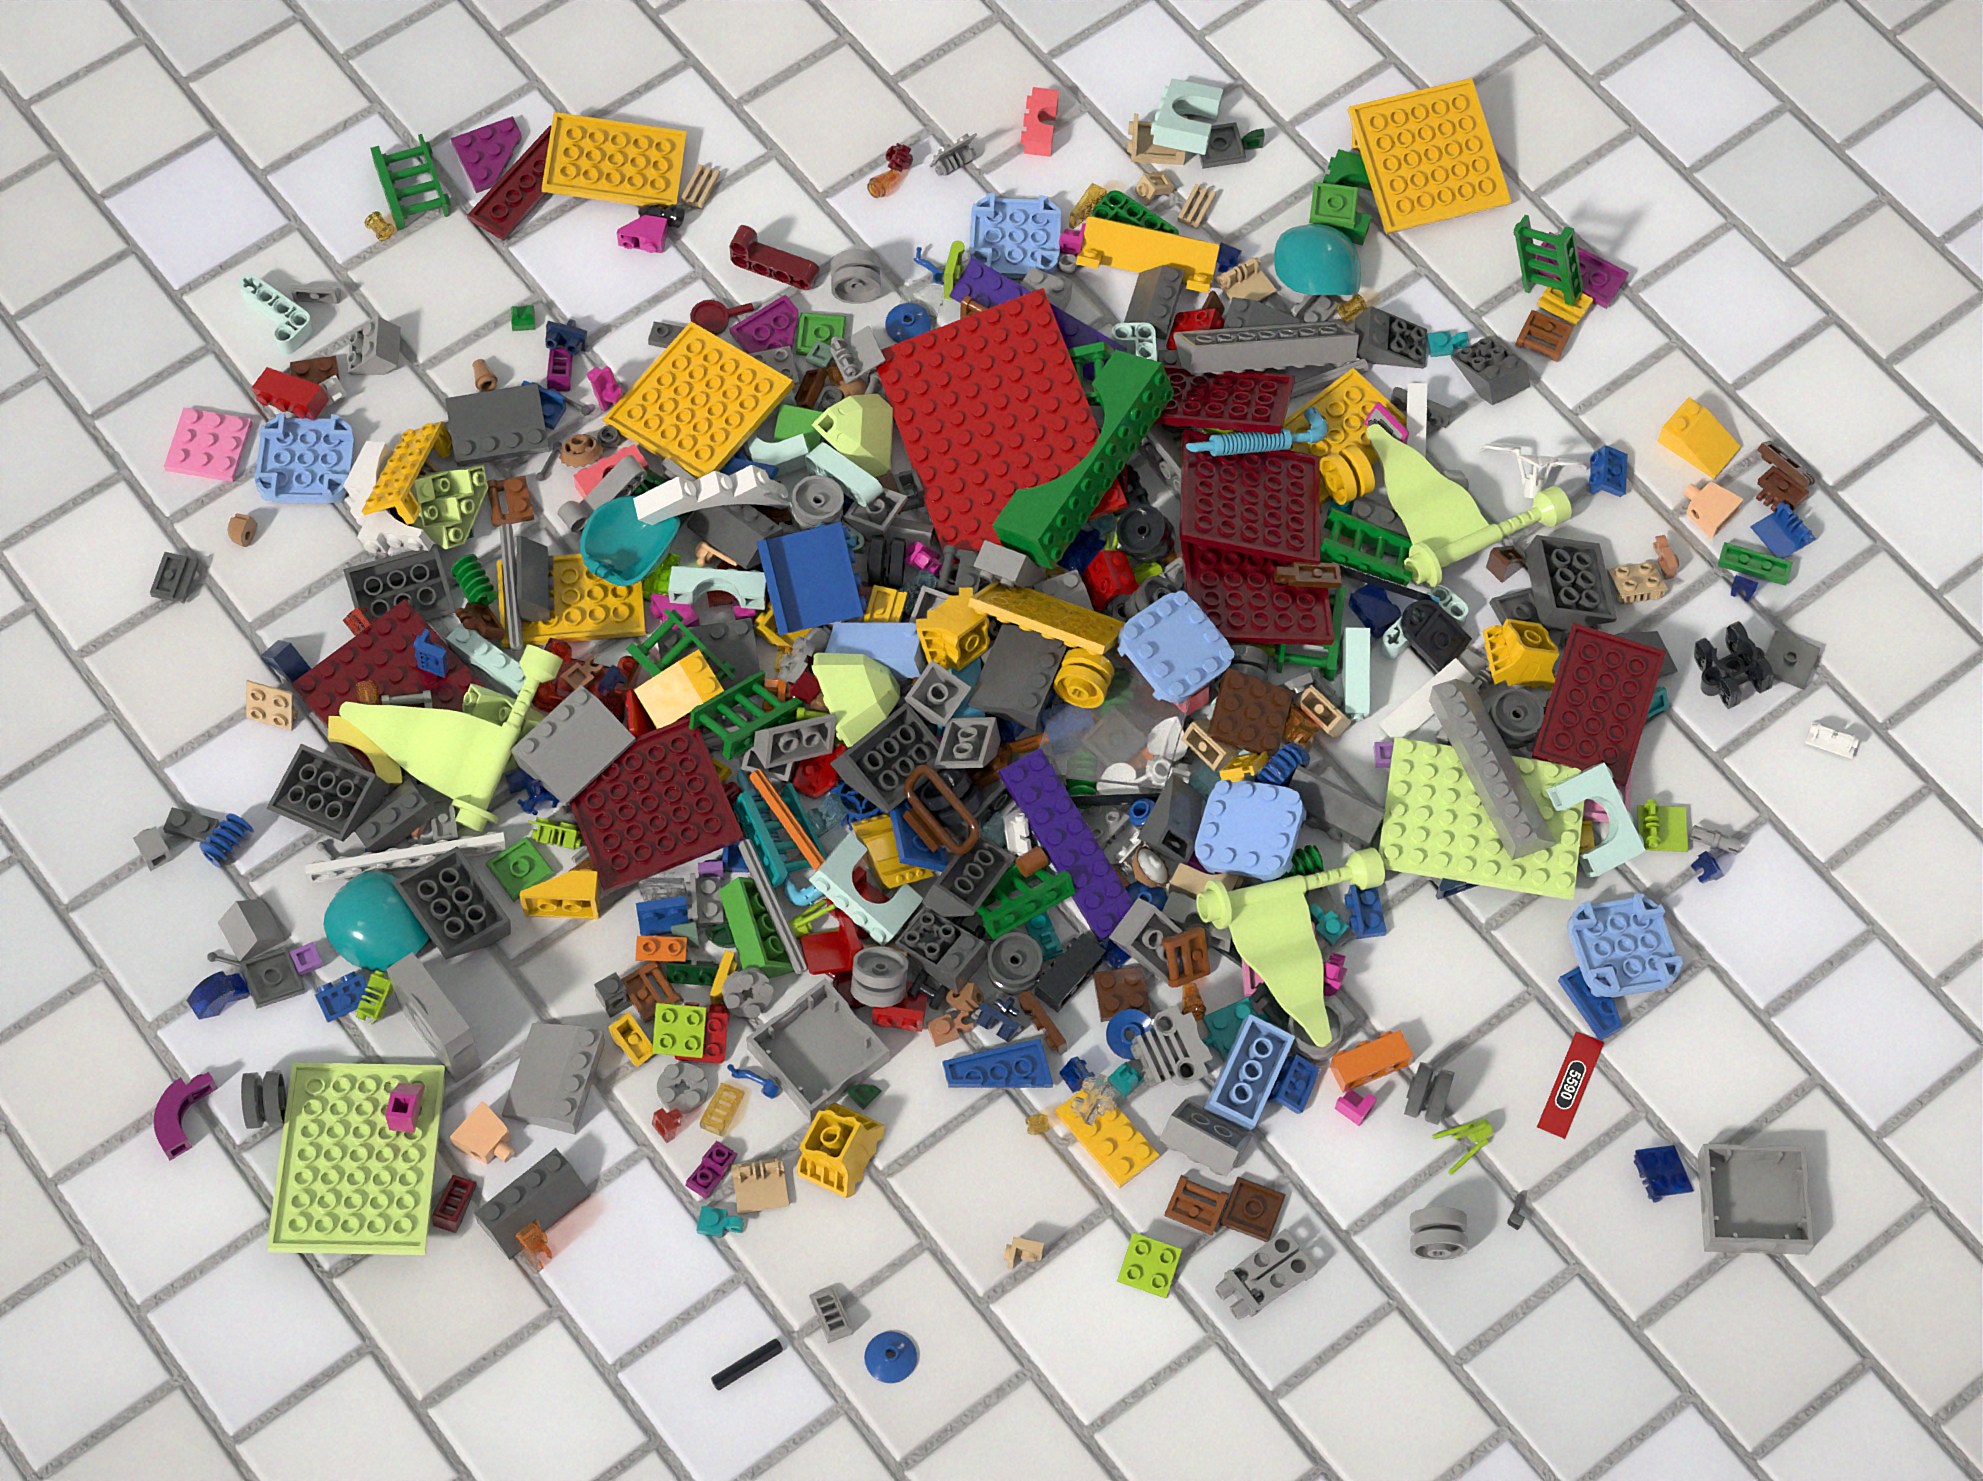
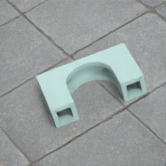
M1172 78L1169 87L1165 86L1159 110L1157 109L1155 121L1152 123L1150 134L1154 135L1153 144L1205 155L1212 124L1189 120L1179 115L1194 114L1217 119L1223 89Z
M792 389L780 403L797 406ZM780 403L768 415L767 418L776 413H779ZM764 421L747 439V442L744 443L747 455L752 457L753 462L778 467L779 471L775 478L806 467L804 457L811 452L803 434L777 443H768L760 440L759 431Z
M1605 763L1593 765L1546 789L1556 811L1567 809L1585 799H1589L1599 803L1608 815L1609 830L1606 838L1599 845L1578 856L1587 878L1599 876L1646 852L1643 846V838L1637 833L1633 824V817L1626 810L1622 793L1616 788L1612 780V772Z
M849 833L836 846L809 881L817 890L825 894L836 907L852 918L854 923L862 927L875 941L884 946L895 936L922 902L923 898L908 884L902 885L883 904H875L861 897L853 885L852 871L868 849Z

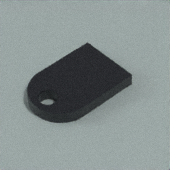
M1419 600L1413 602L1406 607L1402 614L1401 628L1405 638L1438 672L1455 658L1457 659L1472 640L1453 618L1434 601ZM1414 609L1420 613L1419 622H1416L1412 617Z

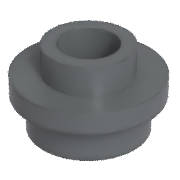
M608 425L601 428L597 439L602 447L613 448L619 444L621 435L615 427Z

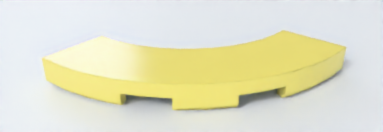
M329 716V742L344 743L359 749L369 758L378 777L390 786H400L402 784L401 769L397 762L350 722L340 716Z

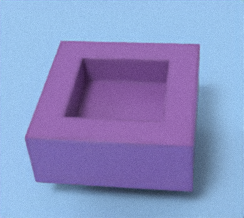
M1374 742L1375 768H1390L1394 742Z
M709 859L698 863L699 878L720 876L721 880H724L723 862Z
M313 942L290 951L300 976L323 967Z

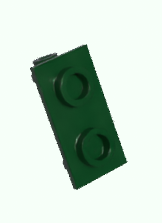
M692 960L668 962L667 979L670 983L713 986L719 964H714V961H697L696 965H692Z

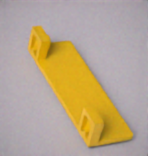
M1088 216L1082 248L1077 256L1076 264L1098 269L1100 265L1137 273L1165 265L1185 270L1183 283L1187 284L1186 289L1209 293L1220 245Z
M442 421L434 424L427 423L422 428L416 430L408 429L402 433L401 439L395 446L394 452L388 459L387 465L381 472L380 478L366 500V504L361 511L364 516L395 506L398 514L407 525L415 523L422 508L410 491L432 447L441 458L448 457L453 450L451 435Z

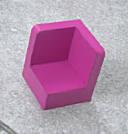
M1082 223L1080 232L1065 229L1064 233H1061L1059 239L1061 254L1078 256L1082 248L1086 223Z
M1349 1089L1343 1098L1339 1097L1335 1109L1360 1126L1373 1110L1377 1098L1370 1093L1363 1098Z

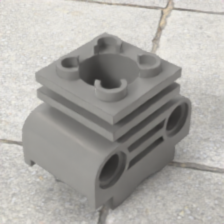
M1177 1004L1155 1015L1149 1023V1031L1145 1032L1142 1036H1136L1132 1040L1131 1052L1135 1060L1140 1059L1143 1065V1069L1140 1070L1145 1082H1150L1152 1087L1160 1082L1167 1081L1169 1078L1178 1086H1186L1209 1075L1204 1064L1213 1059L1211 1053L1199 1037L1197 1023L1192 1012L1182 1016ZM1159 1020H1164L1168 1023V1031L1160 1029L1158 1025ZM1180 1066H1185L1189 1069V1078H1185L1180 1074Z

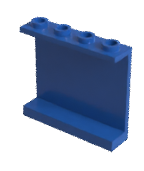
M841 521L768 540L756 541L779 635L863 616V610H867L865 597L860 596L858 587L862 586L859 572L854 573L852 566L853 563H856L853 549H848L846 541L851 539L848 526H843Z

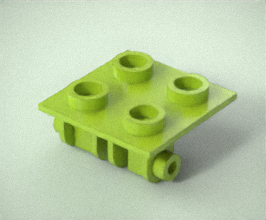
M1654 799L1647 800L1645 805H1637L1638 833L1643 838L1645 850L1688 852L1686 807L1659 806Z
M536 817V822L528 820V823L538 825V830L534 829L532 832V839H536V842L549 844L550 841V845L553 846L557 832H559L557 847L562 845V847L572 850L581 848L582 839H578L579 834H581L578 826L560 822V827L555 826L556 821Z
M376 970L374 974H371L367 984L368 987L380 991V993L368 988L364 990L377 996V1000L365 995L361 997L375 1005L360 1000L355 1011L357 1012L356 1018L365 1021L366 1017L371 1018L369 1024L382 1018L387 1005L383 1004L385 997L389 998L394 991L390 978L388 980L384 979V973Z
M666 1002V1004L656 1003L652 1054L703 1058L707 1007L676 1005V1003Z
M1133 1232L1117 1282L1167 1298L1182 1249Z

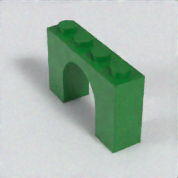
M1338 149L1336 157H1331L1328 170H1331L1330 174H1325L1322 183L1358 187L1372 191L1362 156ZM1356 211L1354 229L1330 227L1342 231L1354 244L1363 246L1372 215Z

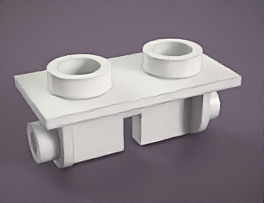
M1812 722L1805 743L1852 759L1859 739L1854 734L1851 736L1822 726L1820 723Z
M1017 808L1003 816L1008 853L1016 858L1031 850V842L1027 838L1029 836L1028 818L1025 817V814L1021 813L1020 809Z
M1138 830L1130 837L1131 843L1127 848L1125 846L1122 847L1114 855L1116 859L1112 865H1119L1121 867L1119 869L1120 872L1125 876L1133 873L1132 859L1136 854V849L1139 846L1151 848L1137 839L1141 830Z

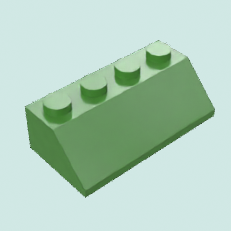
M738 876L719 890L736 950L741 961L742 970H746L745 968L748 967L757 968L764 972L768 979L795 972L754 880Z

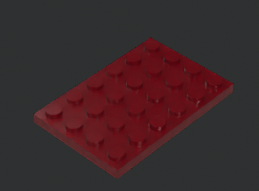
M1163 365L1174 390V395L1153 425L1165 424L1176 427L1190 426L1199 429L1214 428L1223 431L1238 430L1247 433L1281 434L1295 384V375L1224 371V374L1207 372L1202 376L1191 375L1182 366Z
M1573 623L1532 758L1570 768H1578L1581 771L1593 765L1605 763L1612 772L1613 782L1626 786L1666 651Z

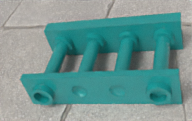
M787 783L780 797L826 860L828 854L824 851L800 802L798 792L795 791L792 783ZM749 791L740 793L733 808L747 838L752 840L773 888L780 887L789 872L812 868L807 859L789 863L782 861L778 852L799 847L793 839L776 843L772 841L769 831L783 829L784 826L779 819L769 822L762 820L759 811L771 809L765 800L755 802Z

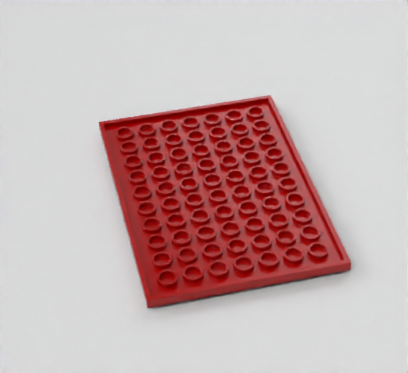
M1044 288L881 349L886 361L878 365L876 369L888 402L893 408V415L912 468L916 470L924 490L922 495L942 551L944 546L950 545L957 549L980 552L985 540L1002 546L992 524L1016 490L1036 487L1064 475L1088 455L1100 436ZM1117 477L1110 489L1106 491L1100 500L1099 505L1095 507L1088 517L1087 522L1128 507ZM953 559L952 565L960 563V560Z

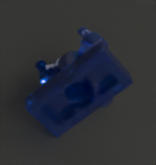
M523 769L505 775L510 794L526 789L530 798L526 801L519 799L517 802L525 813L537 815L538 811L534 807L545 801H553L552 808H556L557 804L560 803L559 799L541 785L540 780H535Z

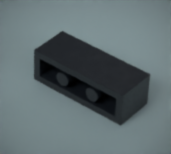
M1084 933L1078 939L1074 937L1067 945V951L1062 956L1058 955L1052 961L1051 969L1046 974L1044 972L1041 973L1034 983L1035 996L1057 1013L1105 961L1106 950Z

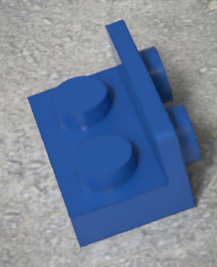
M524 380L521 385L523 386V385H530V384H536V383H535V382L530 383V382ZM538 384L545 427L554 430L567 409L565 397L557 391L547 390Z
M1607 445L1595 451L1590 457L1589 493L1594 495L1603 490L1618 497L1626 494L1628 454Z
M424 629L422 635L416 637L413 646L416 650L415 658H417L418 668L445 678L449 670L447 652L442 646L431 643L430 630Z
M1350 885L1348 893L1344 895L1346 908H1350L1351 911L1349 926L1351 931H1355L1356 939L1385 936L1387 931L1378 888L1360 890L1356 889L1355 885Z
M685 896L636 903L641 936L672 933V925L689 923Z
M353 971L340 977L342 982L333 986L329 982L317 988L319 993L314 996L327 1023L356 1010L360 1000L371 1003L361 998L362 995L373 998L370 993L364 991L368 986L361 973L356 975Z
M1298 1054L1286 1057L1267 1101L1269 1103L1279 1102L1296 1114L1303 1113L1321 1069Z

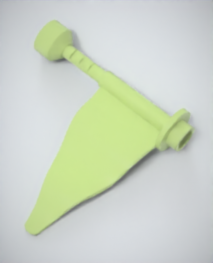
M1379 424L1370 425L1366 430L1367 437L1382 465L1389 500L1402 519L1413 544L1409 550V557L1404 561V568L1413 572L1410 581L1416 585L1422 583L1427 588H1434L1440 585L1442 581L1441 568L1500 542L1503 537L1537 521L1551 528L1569 520L1572 510L1567 495L1561 488L1552 486L1535 494L1532 509L1499 524L1489 525L1481 515L1471 495L1463 487L1441 475L1418 451L1393 438Z
M527 644L519 662L526 679L508 720L502 726L462 712L407 706L365 705L345 702L341 705L339 713L342 718L362 731L412 776L432 789L453 799L451 805L460 809L455 819L456 822L483 832L487 821L495 824L498 823L499 817L487 812V808L512 754L511 749L516 745L519 738L521 725L540 683L556 678L563 659L546 650Z
M1372 847L1354 851L1350 854L1344 867L1307 876L1296 875L1228 892L1218 879L1208 881L1205 885V892L1199 893L1196 898L1197 910L1202 921L1205 923L1212 921L1218 929L1229 927L1238 953L1263 979L1280 1006L1306 1030L1317 1046H1328L1332 1041V1035L1323 999V959L1315 939L1309 907L1304 894L1308 890L1349 881L1360 890L1381 886L1385 880V869L1378 851Z

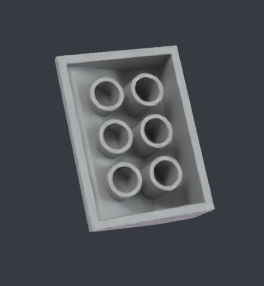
M580 685L511 749L515 763L567 806L636 741V738L597 697Z
M532 1023L502 1112V1117L575 1135L605 1045L603 1031L579 1025Z

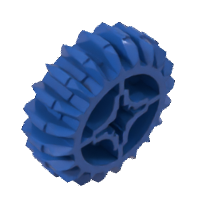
M1291 742L1283 746L1281 750H1278L1272 756L1265 767L1261 769L1262 771L1257 776L1255 782L1288 788L1298 765L1306 769L1309 765L1310 756L1302 746Z
M843 779L839 780L837 785L830 789V812L834 813L835 821L840 820L842 827L849 824L850 831L853 830L851 825L853 822L886 814L864 796L862 807H860L861 794L856 790L850 791L853 788L846 784ZM848 809H853V810H855L857 813L851 812V811L848 810Z

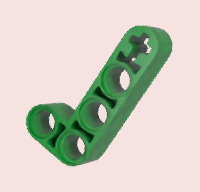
M1117 190L1107 193L1092 210V216L1179 235L1176 227Z

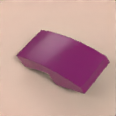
M716 1140L702 1157L701 1164L686 1180L685 1186L707 1199L723 1179L738 1153Z

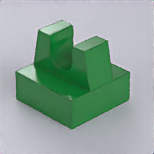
M534 306L511 307L512 331L535 330Z

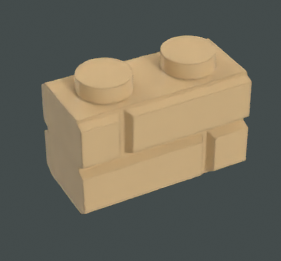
M1312 685L1295 702L1324 731L1335 739L1351 723V720Z
M1208 718L1193 721L1181 740L1187 746H1190L1191 750L1212 770H1220L1233 757L1238 755L1240 752L1238 747L1207 736L1211 722Z

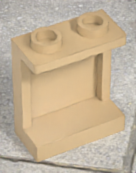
M1134 113V121H1129L1128 135H1132V139H1128L1127 153H1131V162L1184 165L1186 151L1153 144L1154 135L1150 134L1153 122L1139 121V114Z

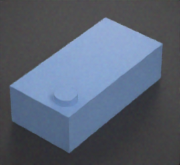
M834 623L825 653L864 654L888 667L895 678L920 677L927 661L918 637L916 623Z
M1249 1014L1243 1020L1203 1109L1246 1131L1253 1129L1262 1113L1295 1036Z

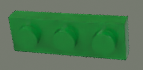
M1724 542L1717 566L1786 586L1793 562Z

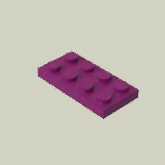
M1542 242V244L1540 245L1542 247L1556 250L1554 244ZM1577 246L1584 290L1582 293L1593 298L1594 303L1607 309L1627 279L1629 272ZM1535 254L1536 260L1559 266L1557 260ZM1538 270L1541 276L1552 279L1555 277L1561 281L1558 275Z

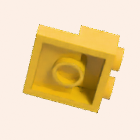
M770 600L767 604L770 609L766 614L761 612L754 621L756 628L753 631L771 646L775 643L786 653L790 654L795 640L799 636L803 638L813 628L779 635Z

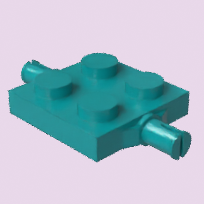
M1248 997L1207 1014L1202 1018L1208 1031V1037L1203 1039L1202 1042L1208 1048L1213 1046L1219 1053L1223 1063L1243 1020L1249 1014L1266 1022L1271 1021L1265 1013L1259 1015L1254 1010Z

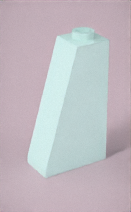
M1346 628L1341 636L1343 714L1349 717L1351 721H1363V718H1367L1370 713V628Z

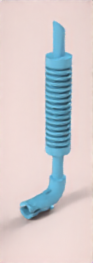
M1309 407L1304 412L1305 418L1311 425V429L1307 430V432L1291 434L1289 429L1283 428L1281 434L1242 432L1212 435L1209 441L1188 443L1186 448L1191 452L1210 451L1212 456L1289 449L1292 443L1308 442L1311 444L1322 441L1327 435L1328 424L1325 423L1326 420L1321 417L1316 407H1313V409Z
M740 768L737 773V781L742 793L749 791L755 802L763 801L758 789H751L744 771ZM768 810L759 811L762 820L765 822L772 821ZM776 830L769 831L772 841L775 843L781 842ZM786 851L778 852L784 863L790 862ZM789 873L783 881L785 896L789 902L796 906L813 905V902H816L818 898L824 895L813 884L808 888L805 887L799 890L797 885L793 884Z

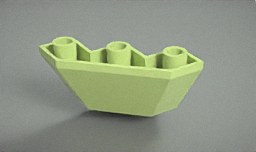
M879 394L849 396L829 407L812 424L840 454L871 476L878 477L891 471L893 408Z
M484 465L417 476L410 491L422 510L415 523H411L412 527L423 529L433 542L444 549L465 544L488 490Z
M814 654L812 670L816 678H818L824 695V703L829 709L830 714L835 713L837 716L836 736L840 741L843 740L847 747H851L888 717L900 699V685L888 667L864 654Z
M470 684L468 692L464 695L463 713L502 726L508 720L516 699L476 684ZM529 707L523 720L521 733L516 744L545 718L531 707ZM512 754L509 758V761L505 767L504 772L519 767L515 763Z

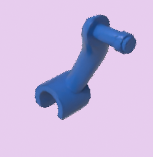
M917 247L916 258H913V260L933 273V281L936 284L944 285L942 281L944 271H940L928 260L920 259L922 247Z
M732 1064L727 1066L728 1070L732 1072V1077L750 1079L763 1085L761 1092L768 1098L773 1099L780 1089L774 1085V1081L771 1079L766 1080L750 1070L735 1069Z

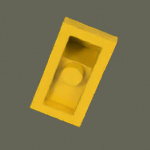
M727 950L724 952L710 992L711 1004L724 1002L722 986L727 977L738 970L739 963L735 960V952Z
M627 1011L608 1027L613 1043L623 1049L634 1066L639 1067L654 1055L652 1054V1043L630 1012Z

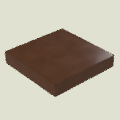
M1237 1176L1220 1225L1268 1242L1286 1194Z

